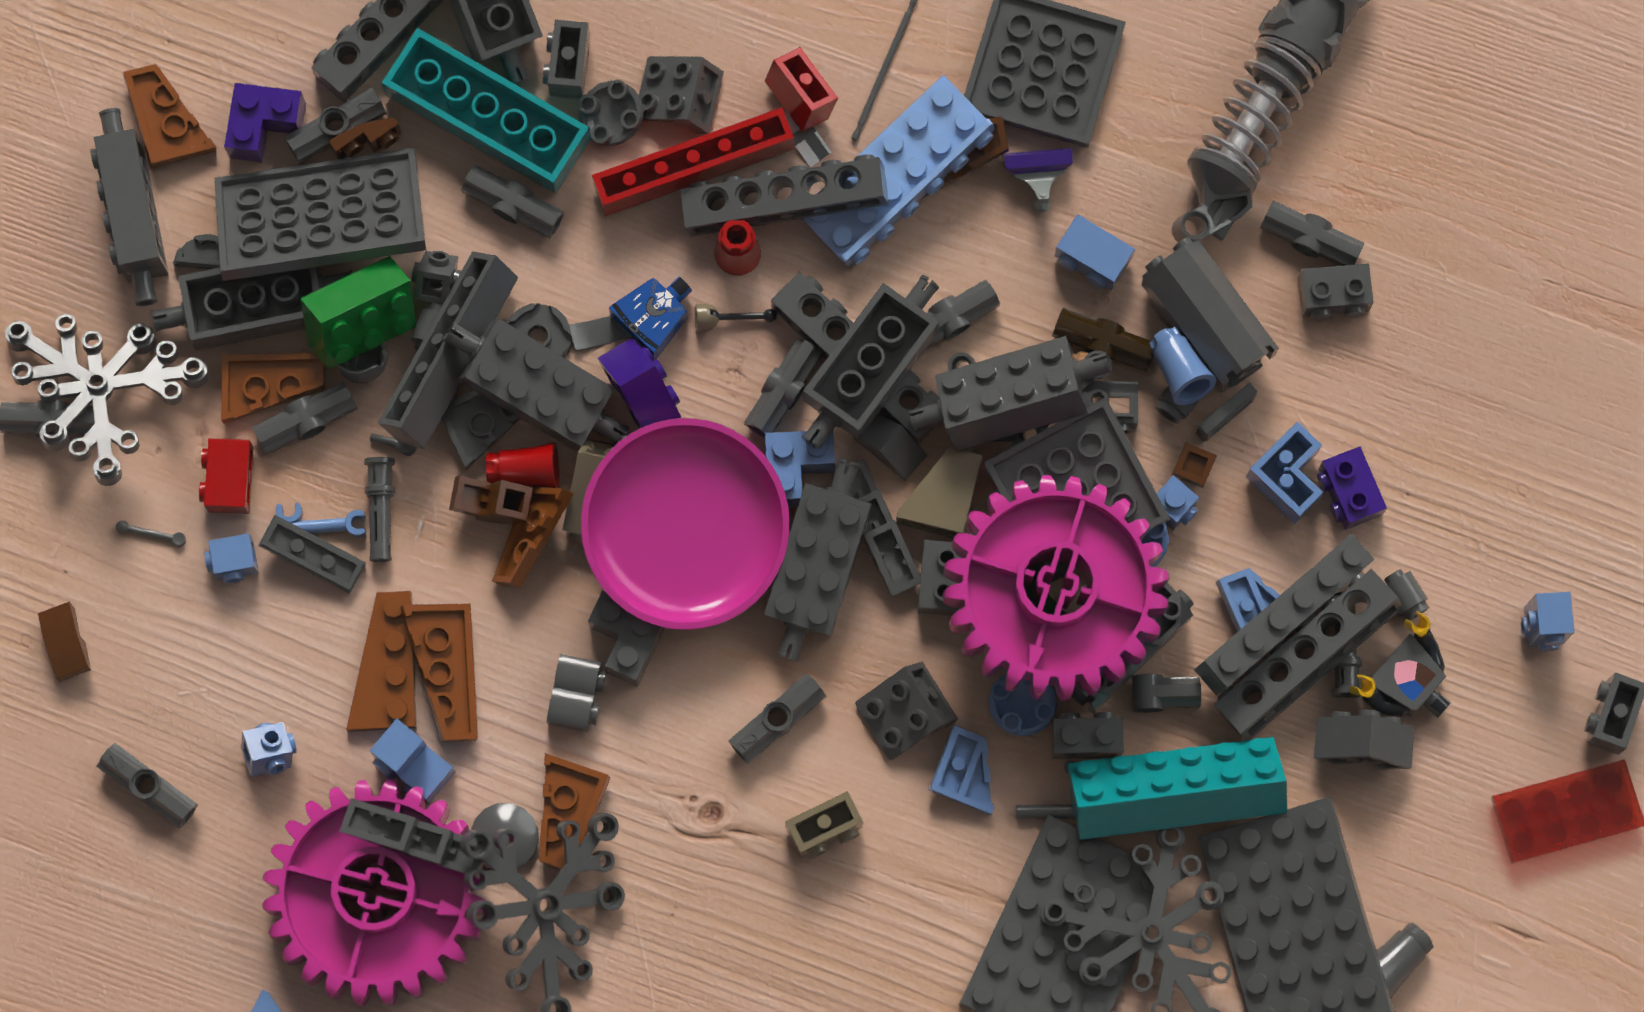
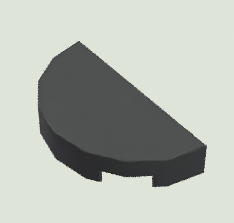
M213 234L197 235L194 239L186 242L182 248L177 250L173 261L174 266L199 269L220 268L218 236Z

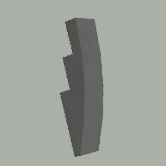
M864 459L856 462L860 464V467H858L850 494H853L855 499L873 504L862 539L890 595L894 596L920 584L921 576L895 520L892 519L880 490L877 489ZM849 466L846 467L845 475L848 472Z
M351 798L340 828L341 833L462 874H466L472 868H483L484 862L481 859L469 858L462 852L461 839L463 835ZM471 839L470 849L474 850L477 846L476 839ZM476 873L473 877L479 879L480 876Z

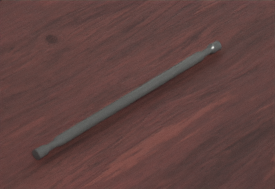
M910 0L909 8L903 16L859 118L858 126L852 134V140H858L860 130L868 117L909 22L913 7L918 0Z

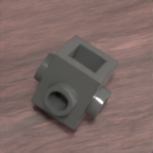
M425 250L421 262H415L412 271V282L416 283L414 299L443 305L462 271L457 270L458 256L448 255L443 251L431 252Z

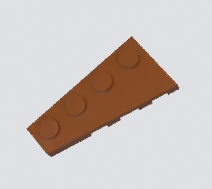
M411 591L376 593L346 728L347 732L387 730L396 718L409 729L416 728L414 651L400 608L402 605H413Z
M471 603L402 605L400 608L441 742L476 741L478 739Z

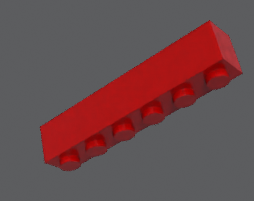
M781 107L593 174V185L606 217L687 188L691 183L707 181L794 150V136L784 110Z

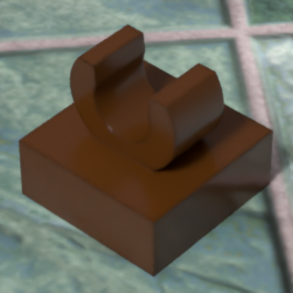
M1185 442L1171 476L1174 475L1178 479L1203 489L1217 455Z

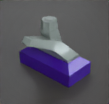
M1070 148L1003 154V167L1013 173L1014 178L1027 182L1033 189L1035 211L1049 210L1051 184L1058 176L1065 173V169L1073 164L1072 150Z

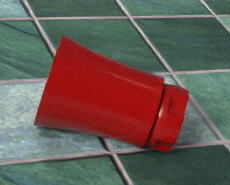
M730 220L726 222L719 232L718 242L715 246L714 256L718 266L730 275L740 276L750 273L757 267L761 259V247L756 239L755 232L749 223L744 220ZM735 241L742 242L741 244H732Z
M556 442L487 453V482L493 483L504 480L528 487L559 488L560 469Z

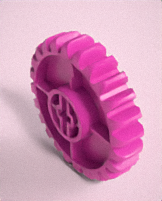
M1043 475L1037 493H1032L1029 486L1024 481L1019 480L1014 482L1012 502H1009L1003 495L997 492L989 495L987 502L990 517L983 512L972 511L967 517V526L972 535L962 533L954 536L952 549L961 558L948 560L945 563L944 575L949 580L958 584H953L946 588L943 592V602L952 608L962 609L958 610L951 617L948 624L952 632L956 633L970 631L971 634L963 644L962 653L969 657L984 652L986 657L981 674L989 677L1003 668L1007 671L1004 688L1010 692L1014 691L1022 680L1025 679L1030 681L1031 697L1036 700L1042 698L1048 684L1055 685L1056 693L1062 701H1069L1075 682H1079L1088 695H1095L1098 693L1101 685L1100 673L1108 680L1119 683L1125 676V667L1122 659L1131 664H1141L1146 656V651L1140 641L1153 642L1160 634V626L1151 617L1163 615L1168 608L1169 602L1164 596L1154 591L1163 588L1167 584L1169 573L1162 568L1150 566L1160 558L1163 552L1162 546L1154 542L1141 543L1150 524L1146 519H1137L1129 524L1127 523L1125 518L1131 505L1128 500L1123 498L1111 507L1104 504L1107 495L1106 486L1098 484L1093 488L1089 496L1082 495L1080 478L1071 476L1067 481L1065 490L1057 491L1053 478L1050 475ZM1052 560L1050 567L1044 565L1037 576L1033 588V600L1039 601L1036 608L1027 598L1024 587L1030 589L1035 571L1030 570L1038 563ZM1061 561L1068 564V569L1054 614L1050 615L1043 612V608L1057 563ZM1074 568H1076L1086 584V587H1082L1076 604L1082 605V607L1073 613L1059 616L1061 609L1067 610L1070 607L1078 590L1079 577L1072 574Z
M359 780L356 784L354 798L356 800L414 817L419 821L451 830L459 835H464L469 831L468 824L462 819L454 820L445 825L449 817L450 807L444 800L432 803L425 810L426 800L424 798V790L421 787H413L407 793L404 800H402L395 780H386L379 796H375L366 780ZM339 787L331 788L329 793L331 807L324 810L318 803L312 800L306 803V813L311 822L305 826L298 821L289 820L285 824V828L295 840L292 846L274 844L270 850L283 864V868L272 869L263 874V880L272 888L279 890V894L265 899L262 907L268 914L283 916V918L275 922L270 927L268 933L277 942L293 940L285 948L282 959L291 966L301 964L307 960L303 967L302 980L308 985H314L327 976L326 993L332 999L340 998L349 985H351L353 1000L358 1006L367 1005L371 999L373 989H377L380 998L387 1006H393L398 997V986L402 985L415 999H418L423 995L422 977L428 975L433 981L443 985L447 982L446 971L442 966L446 959L459 965H464L467 962V956L458 945L460 939L478 941L482 936L481 931L471 926L468 922L467 911L473 902L486 900L472 894V891L476 890L469 889L465 885V874L341 833L340 828L350 800H348ZM376 862L380 867L367 868L365 874L357 873L362 867ZM391 864L403 870L408 886L395 883L390 877ZM473 877L472 881L475 886L480 882V877L479 879ZM378 881H381L380 884L387 893L406 897V900L402 903L377 896L375 904H372V900L365 892L349 889L347 886L349 883L376 889ZM345 899L357 902L365 911L361 921L351 917ZM481 908L477 910L476 916L483 914ZM387 910L396 912L390 919L375 923L373 917H385Z

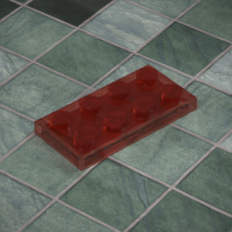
M1625 759L1491 797L1511 864L1644 827V817Z

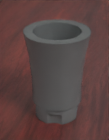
M1412 922L1408 923L1403 930H1398L1386 943L1377 949L1391 999L1401 984L1426 958V954L1434 948L1433 941L1426 932Z

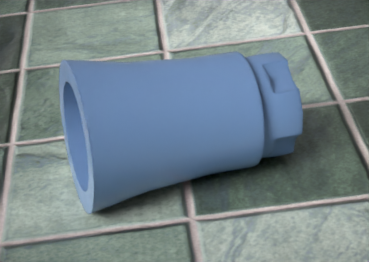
M1176 327L1171 329L1165 328L1154 335L1149 345L1154 353L1153 357L1166 379L1174 403L1177 405H1188L1205 397L1214 388L1216 378L1196 355L1186 337L1182 336Z

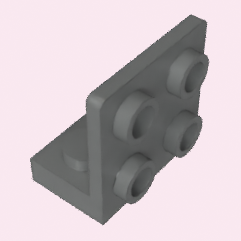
M649 56L639 92L644 109L642 121L681 122L698 134L710 133L724 71L704 57Z
M923 661L903 667L855 702L856 707L890 760L897 758L932 732L949 727L959 720Z

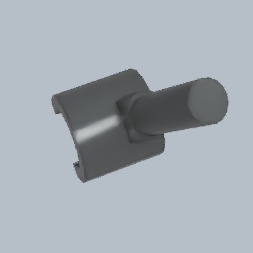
M374 433L370 436L371 442L393 447L405 456L413 455L417 447L403 445L395 438Z

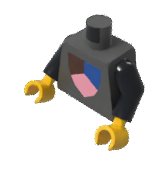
M1416 611L1415 613L1419 618L1416 626L1407 619L1404 621V626L1414 632V636L1409 634L1372 677L1358 674L1357 678L1362 681L1361 689L1350 686L1349 691L1354 695L1362 696L1363 700L1375 711L1380 712V714L1396 717L1412 716L1423 705L1438 718L1451 704L1448 699L1436 690L1439 684L1446 678L1444 673L1445 664L1438 643L1429 629V618Z

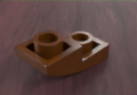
M395 118L381 119L350 128L328 142L335 156L338 159L357 155L363 149V144L366 142L374 152L380 148L387 149L397 142L398 136L402 132Z
M66 602L38 613L43 639L56 679L61 682L90 671L87 646L80 636L75 607L70 602Z

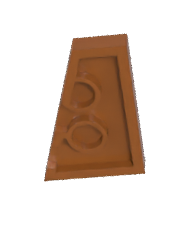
M532 487L527 521L512 525L492 582L503 587L521 588L574 493L563 488Z

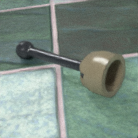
M695 304L696 331L712 330L720 320L765 319L767 322H773L777 317L773 309H767L765 312L719 314L712 305Z

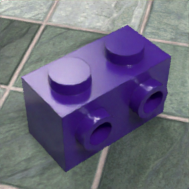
M1361 446L1322 461L1319 466L1320 472L1317 473L1318 482L1324 492L1329 491L1333 501L1330 504L1332 515L1337 523L1342 522L1345 530L1384 514L1387 509Z

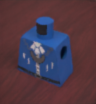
M681 277L674 280L666 289L655 278H652L609 307L610 317L640 347L647 346L656 360L687 320V310L680 302L692 292V289Z

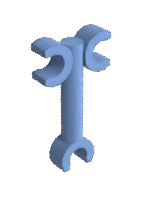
M295 503V513L290 517L284 516L282 504H277L276 515L311 534L348 531L349 534L356 538L366 536L364 528L355 529L352 526L354 520L366 518L365 512L362 510H354L346 518L300 521L303 516V509L299 503Z

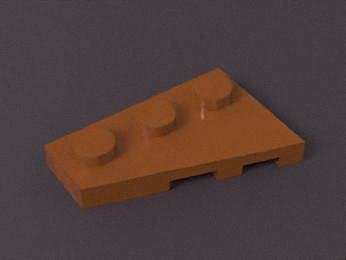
M156 64L123 72L151 168L216 152L217 147L213 141L203 132L197 119L187 110L179 99L178 93Z
M314 352L222 355V423L224 424L325 389V365Z
M545 753L543 819H541L539 861L542 864L561 870L565 865L564 842L559 839L556 833L558 824L563 820L577 822L581 830L578 837V843L580 844L588 833L589 819L598 813L611 777L608 774ZM567 825L565 834L569 837L572 833V828L570 825Z

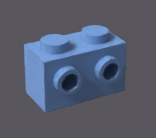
M1077 214L1056 246L1054 256L1058 258V263L1065 269L1072 272L1078 270L1085 274L1087 281L1099 289L1106 287L1112 291L1132 260L1135 248Z
M1571 592L1535 594L1524 606L1525 617H1521V634L1523 638H1527L1528 647L1538 646V651L1541 652L1555 651L1559 649V645H1563L1575 633Z

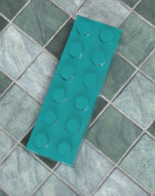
M419 28L415 30L382 81L385 95L555 194H557L591 140L590 129L585 124Z
M1274 737L1068 763L1070 799L1080 840L1287 813V780Z

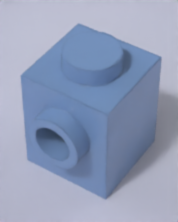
M1174 475L1157 493L1171 519L1165 524L1173 531L1180 523L1187 525L1198 512L1195 506L1199 497Z
M249 533L208 541L210 551L204 552L207 571H213L218 581L223 580L224 583H236L243 581L246 575L259 573L254 541Z

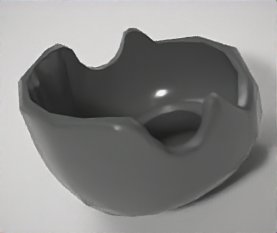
M382 343L376 348L369 349L349 359L347 362L337 365L341 375L352 383L366 384L375 381L383 373L388 361V352Z

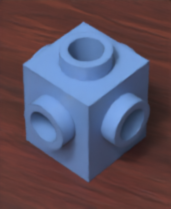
M283 722L276 724L263 723L254 729L246 730L242 733L241 750L250 777L263 774L276 775L291 768L292 755L297 752L293 734H287Z

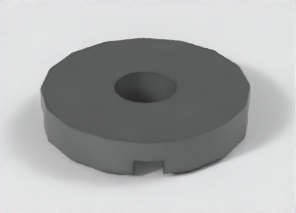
M531 303L519 308L509 318L507 323L527 336L535 329L544 330L548 337L542 345L564 358L567 356L571 347V328L566 317L557 308L550 305H540V303Z

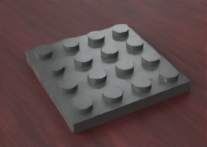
M993 0L964 96L986 119L1002 116L1006 125L1089 148L1126 22L1052 0Z
M1106 398L1087 407L1088 413L1062 420L984 462L1000 494L1009 502H1012V489L1016 481H1024L1032 493H1037L1041 477L1043 475H1050L1055 481L1057 491H1064L1069 478L1075 476L1080 478L1082 495L1089 496L1093 488L1101 484L1107 488L1105 505L1111 507L1123 498L1128 500L1131 504L1125 518L1128 524L1137 519H1146L1150 524L1147 530L1149 532L1171 520ZM1052 560L1038 563L1040 570L1044 565L1050 567ZM1058 561L1051 583L1066 575L1067 563Z

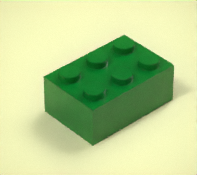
M390 256L300 298L308 346L327 369L345 363L349 359L369 349L376 348L380 344L404 334L416 326L411 280Z

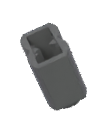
M560 654L546 722L548 725L588 732L589 725H596L600 705L594 704L596 691L603 692L607 673L606 671H601V662Z

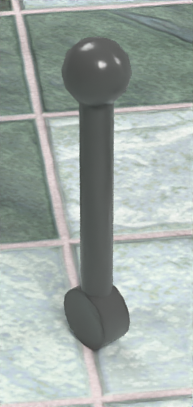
M122 520L116 524V531L120 534L131 532L172 541L177 547H181L186 543V537L181 532H177L174 535L131 526Z

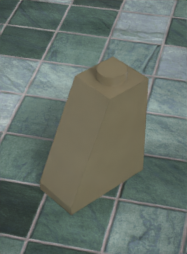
M587 439L578 451L570 492L574 494L567 505L562 528L563 531L570 532V536L582 540L581 513L588 484L599 463L615 444Z
M949 447L899 508L896 524L954 538L957 534L964 533L982 455L976 454L977 450L971 447L960 451Z

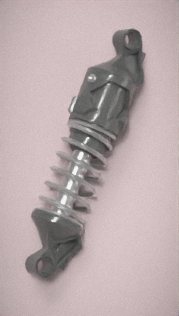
M1280 0L1277 6L1267 12L1258 28L1260 35L1254 45L1257 52V61H1244L1246 71L1254 77L1256 83L1246 79H1234L1233 81L1236 90L1249 99L1248 103L1234 97L1223 98V105L1229 112L1238 117L1237 122L1225 116H1213V124L1218 130L1228 136L1225 140L1213 134H1204L1201 136V139L1206 147L1195 148L1188 158L1187 165L1196 185L1199 207L1185 213L1174 221L1172 235L1178 243L1186 237H1190L1194 242L1210 234L1219 240H1223L1233 222L1241 218L1252 208V194L1261 180L1258 168L1270 164L1272 159L1269 149L1280 147L1282 143L1279 131L1291 128L1293 121L1290 113L1301 110L1303 107L1301 94L1311 92L1314 87L1312 79L1319 78L1323 70L1332 66L1342 48L1340 41L1348 31L1355 14L1370 0ZM1241 85L1250 87V88L1254 89L1255 91L1253 92V94H1251V93L1248 92L1246 89H1244ZM1296 97L1298 102L1294 107H1286L1280 99ZM1230 103L1244 108V110L1240 112ZM1273 111L1283 112L1287 118L1285 125H1275L1269 119ZM1220 122H1223V123H1226V124L1232 126V127H1233L1232 131L1229 130V129H1227V128H1226L1224 125H1222ZM1263 129L1270 130L1275 134L1276 140L1274 143L1266 144L1259 138ZM1210 141H1213V142H1216V143L1222 145V148L1220 149V148L1216 147V146H1215L1214 144H1212ZM1252 147L1261 149L1264 152L1266 158L1263 162H1253L1248 157ZM1186 220H1190L1196 225L1197 233L1195 236L1186 231Z

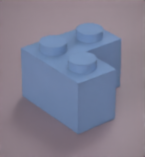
M1298 421L1249 469L1246 476L1294 524L1319 501L1323 494L1301 471L1318 454L1322 444Z
M807 431L765 433L766 458L780 478L788 508L798 507L802 496L801 474L835 472L833 431L820 450L813 448L812 442L809 445L802 439V436Z
M397 718L370 749L371 754L375 758L372 763L381 774L390 780L397 777L405 784L402 790L406 794L413 787L423 788L424 798L428 804L432 802L456 773L449 763L431 750L423 739Z

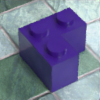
M235 83L224 144L229 158L263 163L268 131L290 134L302 127L306 106L302 92Z
M630 338L598 357L608 380L622 397L639 429L655 422L681 418L676 407L680 400L671 385L665 386L663 379L667 377V374L660 362L654 359L647 346L644 345L640 348L636 341Z

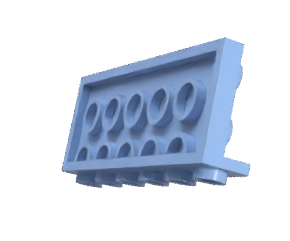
M942 75L858 155L870 154L874 155V158L879 157L885 168L889 205L802 218V220L848 268L853 263L859 265L871 253L869 248L877 240L883 242L894 232L895 227L893 225L902 217L907 219L913 215L920 206L917 202L926 194L929 196L935 194L944 184L942 179L951 170L956 173L968 162L969 158L967 155L976 147L979 150L991 141L994 136L992 132L995 130L993 123L986 119L945 75ZM847 178L843 183V188L851 189L855 187L858 178Z

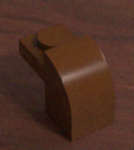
M459 475L454 479L449 510L475 516L476 520L484 522L519 524L527 521L533 488L504 480L488 483Z

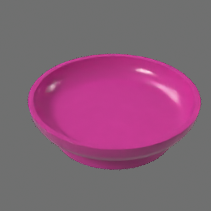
M677 418L655 422L636 430L618 442L606 454L593 473L585 493L581 513V533L585 555L594 576L604 591L619 606L650 624L671 629L691 630L706 628L728 621L752 606L765 593L775 579L784 560L788 545L790 518L788 503L780 478L766 456L752 442L736 431L718 423L695 418Z

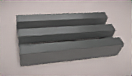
M1250 382L1198 426L1196 434L1203 442L1208 441L1255 400L1257 390Z

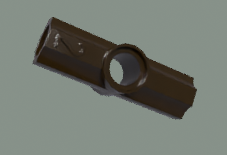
M1062 308L1052 334L1055 338L1066 336L1070 344L1084 348L1086 353L1092 351L1107 352L1111 361L1116 360L1145 372L1148 371L1154 354L1149 345L1151 340L1126 332L1124 327L1104 318H1097L1095 320L1066 308Z

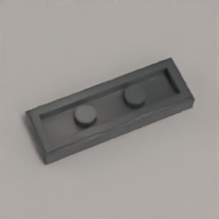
M276 515L272 518L258 545L349 594L366 562Z

